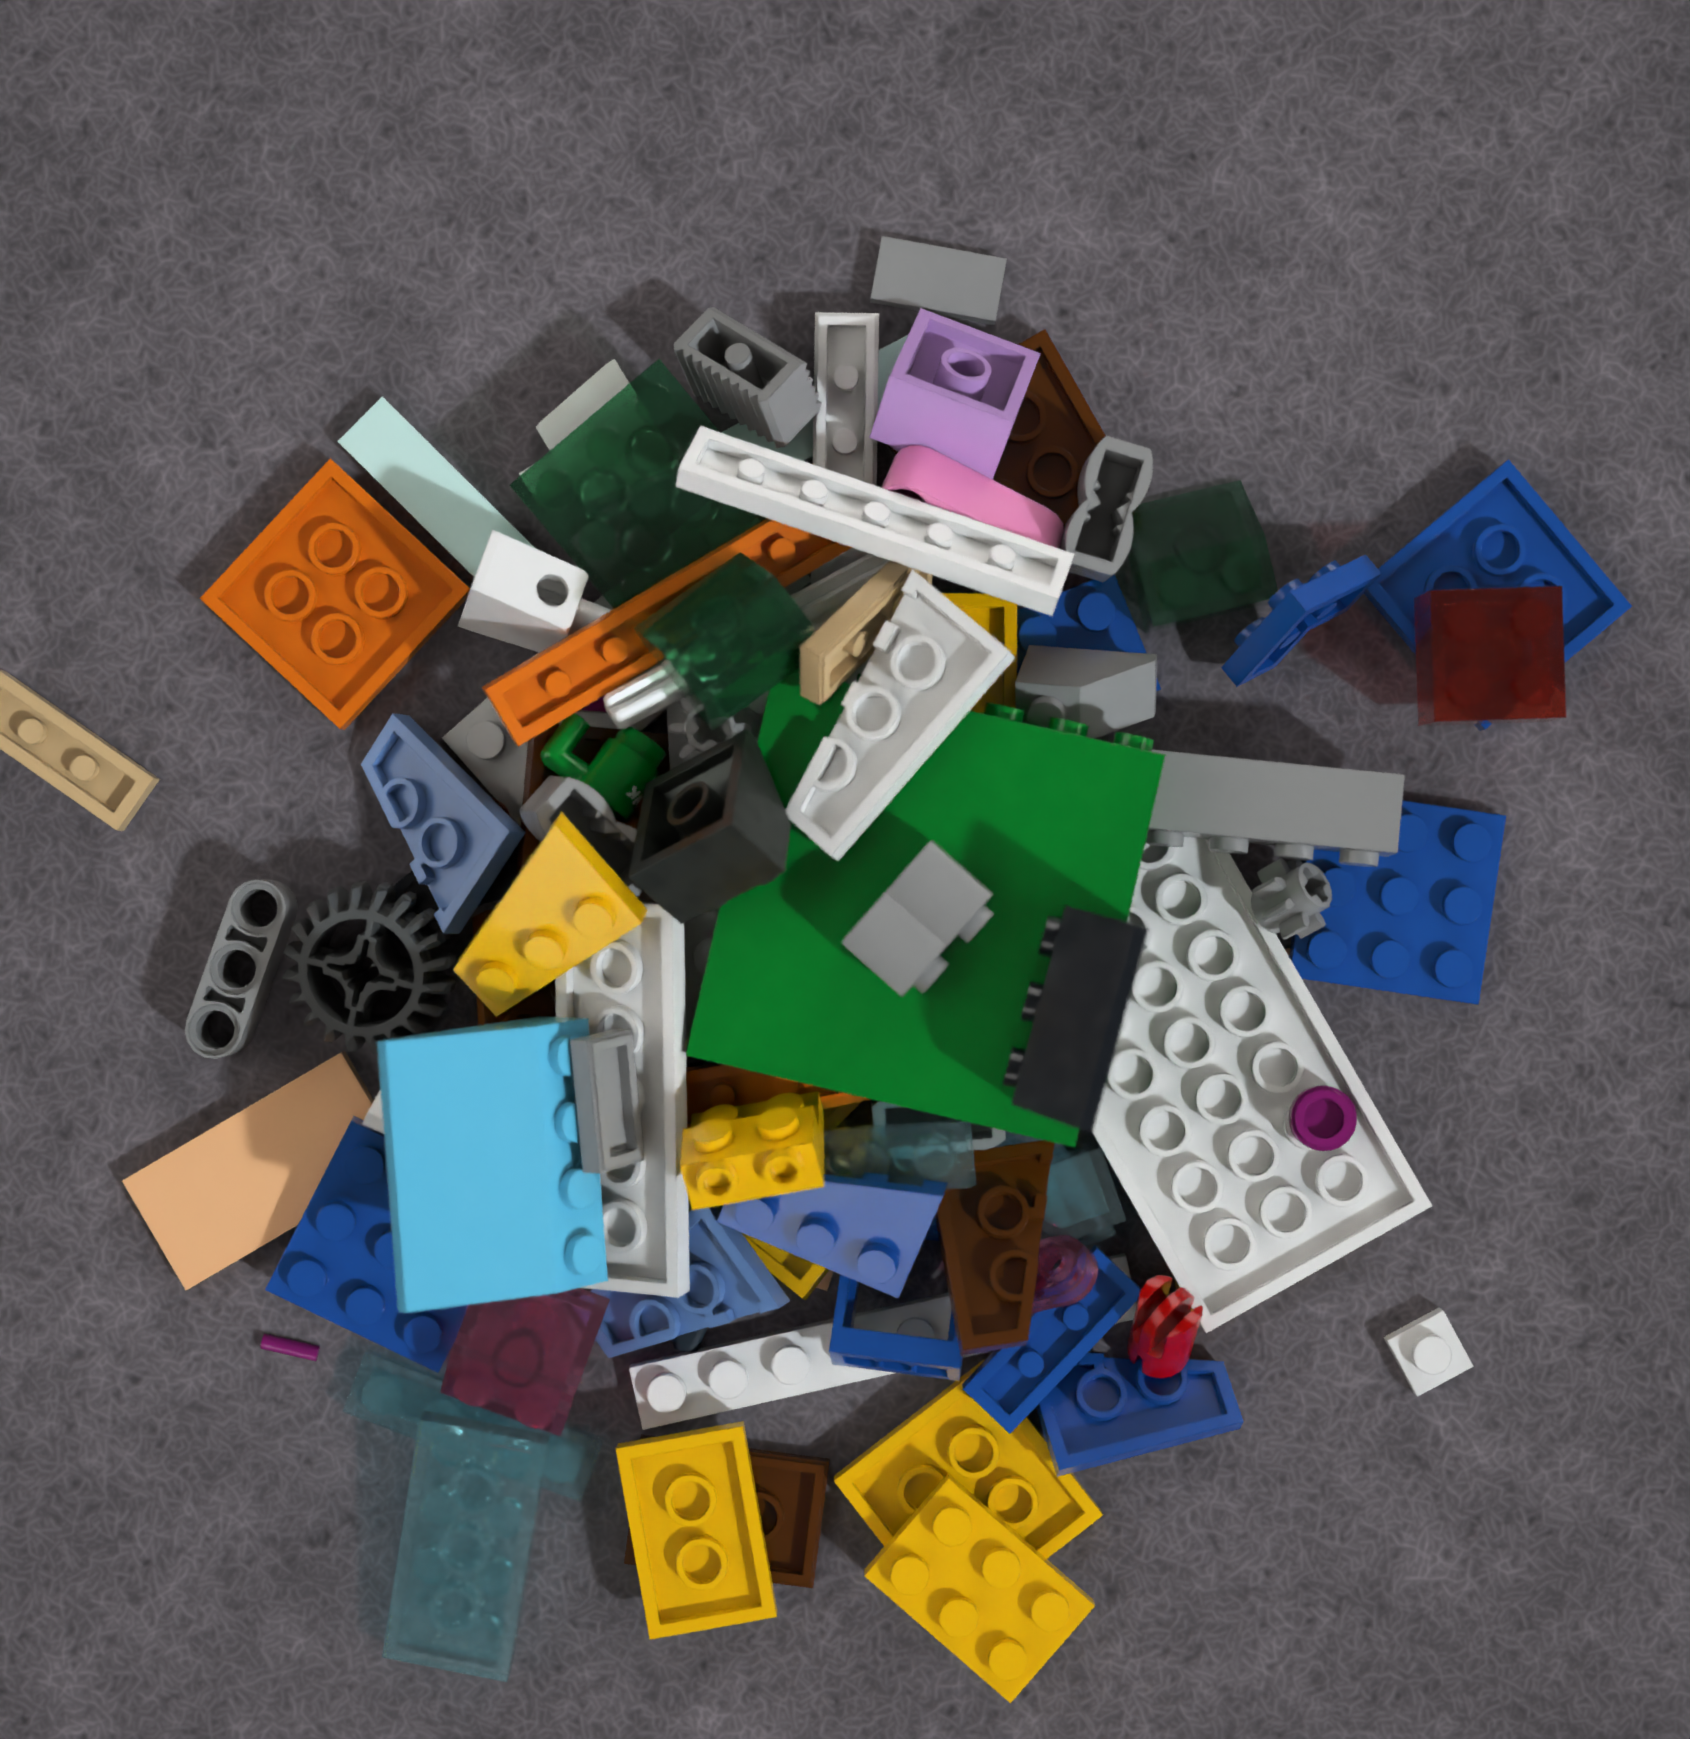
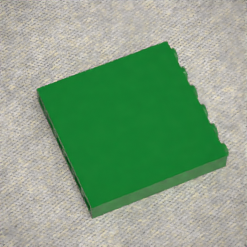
M793 659L791 670L774 667L757 741L785 810L823 738L829 737L845 708L841 704L852 685L843 683L825 702L818 705L800 696V660ZM857 674L856 682L859 681L862 674ZM986 703L983 714L969 711L839 861L826 853L790 820L791 827L785 872L779 874L768 884L758 885L728 900L719 908L686 1056L1075 1147L1079 1133L1078 1128L1012 1105L1015 1088L1002 1084L1012 1047L1016 1046L1026 1049L1033 1023L1020 1020L1030 982L1035 981L1044 984L1051 958L1039 955L1038 953L1048 916L1062 918L1066 905L1121 921H1128L1165 754L1152 752L1154 740L1146 737L1115 732L1113 743L1087 737L1089 725L1050 717L1048 728L1022 723L1025 712L1023 710ZM931 840H934L993 892V895L984 905L994 914L968 943L956 935L940 953V956L949 965L923 994L912 985L901 997L841 942Z

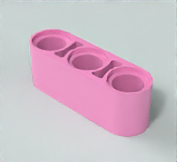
M910 445L902 448L895 455L881 487L1059 548L1064 532L1063 523L1058 515L1049 508L922 445Z

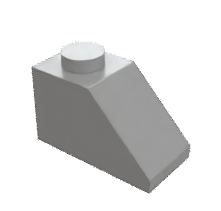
M1029 645L1015 681L1016 709L1025 711L1022 723L1048 728L1050 717L1071 720L1089 725L1087 737L1095 739L1153 718L1156 713L1157 654Z

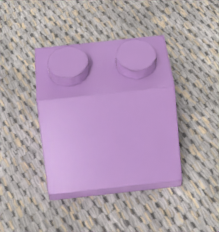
M920 308L889 376L869 438L888 444L898 452L910 445H922L931 448L993 480L1041 353Z

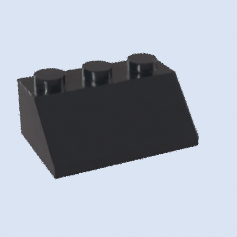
M1066 905L1062 918L1048 916L1038 953L1039 955L1051 958L1044 984L1035 981L1030 982L1020 1020L1033 1023L1026 1049L1016 1046L1012 1047L1002 1084L1015 1088L1012 1105L1069 1126L1093 1132L1148 928Z

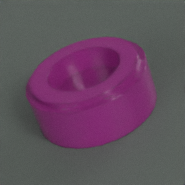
M1321 1085L1307 1088L1296 1096L1290 1106V1129L1295 1138L1308 1148L1318 1151L1335 1150L1348 1142L1356 1128L1357 1115L1355 1107L1350 1098L1337 1088Z

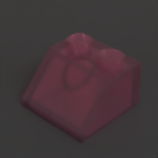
M576 1288L556 1294L468 1305L449 1357L440 1393L459 1399L467 1405L481 1407L519 1421L527 1427L541 1429L561 1437L582 1385L610 1299L581 1288Z

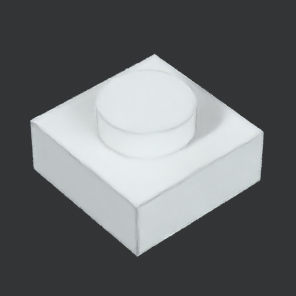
M1441 1308L1427 1313L1384 1337L1409 1386L1417 1397L1474 1367L1445 1312Z

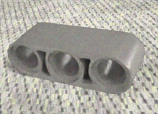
M269 879L247 881L237 887L229 899L185 1025L187 1043L194 1052L202 1057L217 1059L239 1053L250 1044L255 1035L283 956L282 952L287 945L292 931L291 928L297 916L298 905L296 897L291 889L282 882ZM262 890L272 894L278 907L276 917L267 926L256 922L250 909L254 896ZM240 950L248 953L253 958L256 966L255 976L246 986L237 983L231 976L229 969L232 957ZM216 1011H222L233 1021L234 1035L227 1045H220L215 1042L209 1034V1020Z

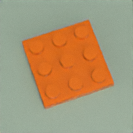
M330 458L200 599L339 729L345 730L465 602L471 588Z

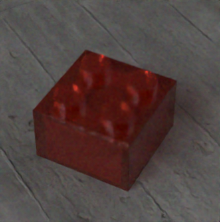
M1562 586L1430 590L1414 598L1418 726L1533 723L1566 718Z

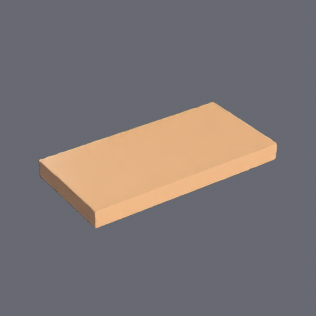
M345 1051L122 1180L185 1290L192 1288L299 1224L353 1116L364 1120L374 1101Z

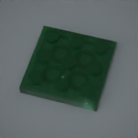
M660 359L649 366L509 485L575 564L589 574L588 579L613 609L767 519L676 487L678 468L699 427L703 426L718 432L719 430Z

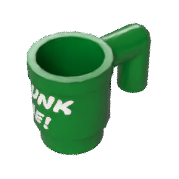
M576 713L562 720L542 748L540 754L542 763L561 777L573 778L589 785L607 802L614 818L622 822H628L635 812V807L644 795L645 784L659 775L657 768L666 756L665 751L649 737L629 726L625 729H620L614 739L608 738L592 762L588 764L573 754L572 751L587 732L590 724Z

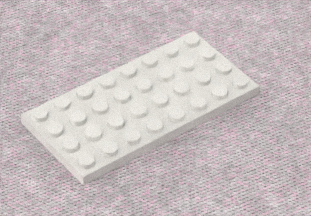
M1184 837L1183 847H1165L1145 844L1127 922L1148 928L1144 942L1147 948L1141 953L1092 1134L1178 1286L1186 1288L1194 1296L1191 1309L1193 1310L1200 1305L1203 1306L1200 1325L1208 1333L1432 1207V1204L1276 933H1271L1264 929L1255 918L1251 907L1252 892L1230 853L1209 850L1210 839ZM1321 1085L1337 1088L1350 1098L1355 1107L1357 1115L1355 1131L1347 1143L1335 1150L1318 1151L1308 1148L1295 1138L1290 1129L1289 1110L1293 1100L1303 1090L1313 1086Z

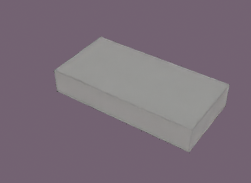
M882 236L870 303L919 311L922 308L941 316L995 325L1007 259Z
M613 1029L570 1040L583 1173L601 1174L643 1161L644 1148L632 1029Z

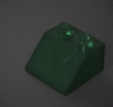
M1241 480L1141 503L1132 512L1134 531L1131 548L1127 557L1145 633L1267 605L1270 598L1278 591L1265 534Z
M741 552L634 627L637 636L712 731L800 668V646L815 632L812 622L775 576Z

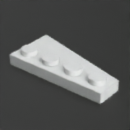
M913 569L901 590L904 596L890 622L885 620L873 643L876 649L858 682L853 681L841 704L845 708L829 737L823 738L785 810L788 818L837 861L841 859L1015 659L1014 655Z

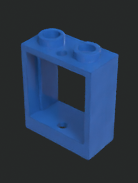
M934 1216L925 1239L939 1241ZM840 1274L829 1348L833 1365L960 1381L963 1355L960 1356L952 1309L948 1340L855 1329L853 1327L860 1282Z

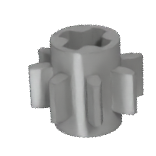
M707 687L704 694V703L696 707L690 700L682 697L679 700V704L688 714L686 722L674 723L668 726L669 732L675 734L685 733L688 744L682 748L679 757L684 759L694 750L702 753L717 745L711 739L707 740L703 745L694 739L693 735L696 733L698 725L693 720V717L699 712L708 718L716 712L721 714L726 722L720 730L726 739L745 729L751 731V725L735 723L731 714L738 707L741 700L736 697L730 700L725 707L714 703L715 693L713 687Z
M1280 858L1257 871L1259 879L1263 884L1252 889L1251 907L1255 918L1264 929L1271 933L1280 932L1285 940L1295 934L1302 939L1326 925L1320 912L1330 907L1332 890L1326 876L1317 866L1311 863L1302 864L1301 860H1291L1286 863Z

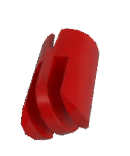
M1162 1275L1148 1279L1140 1290L1127 1344L1131 1362L1135 1364L1139 1357H1141L1142 1373L1159 1379L1174 1376L1182 1371L1189 1361L1203 1312L1202 1305L1191 1311L1194 1296L1186 1288L1181 1287L1169 1295L1173 1278Z

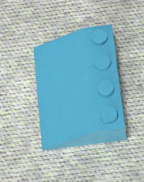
M538 1016L377 1041L398 1312L410 1313L556 1294L608 1281L600 1174L583 1173L570 1040L590 1035L588 1018Z

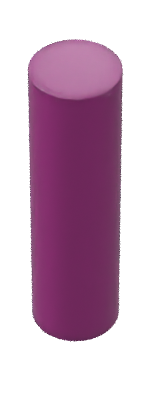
M264 1333L260 1349L317 1361L320 1346Z

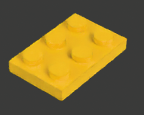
M744 1421L618 1443L616 1455L649 1639L777 1617V1604Z
M949 1473L864 1569V1576L1009 1703L1018 1696L1095 1607L1094 1600Z

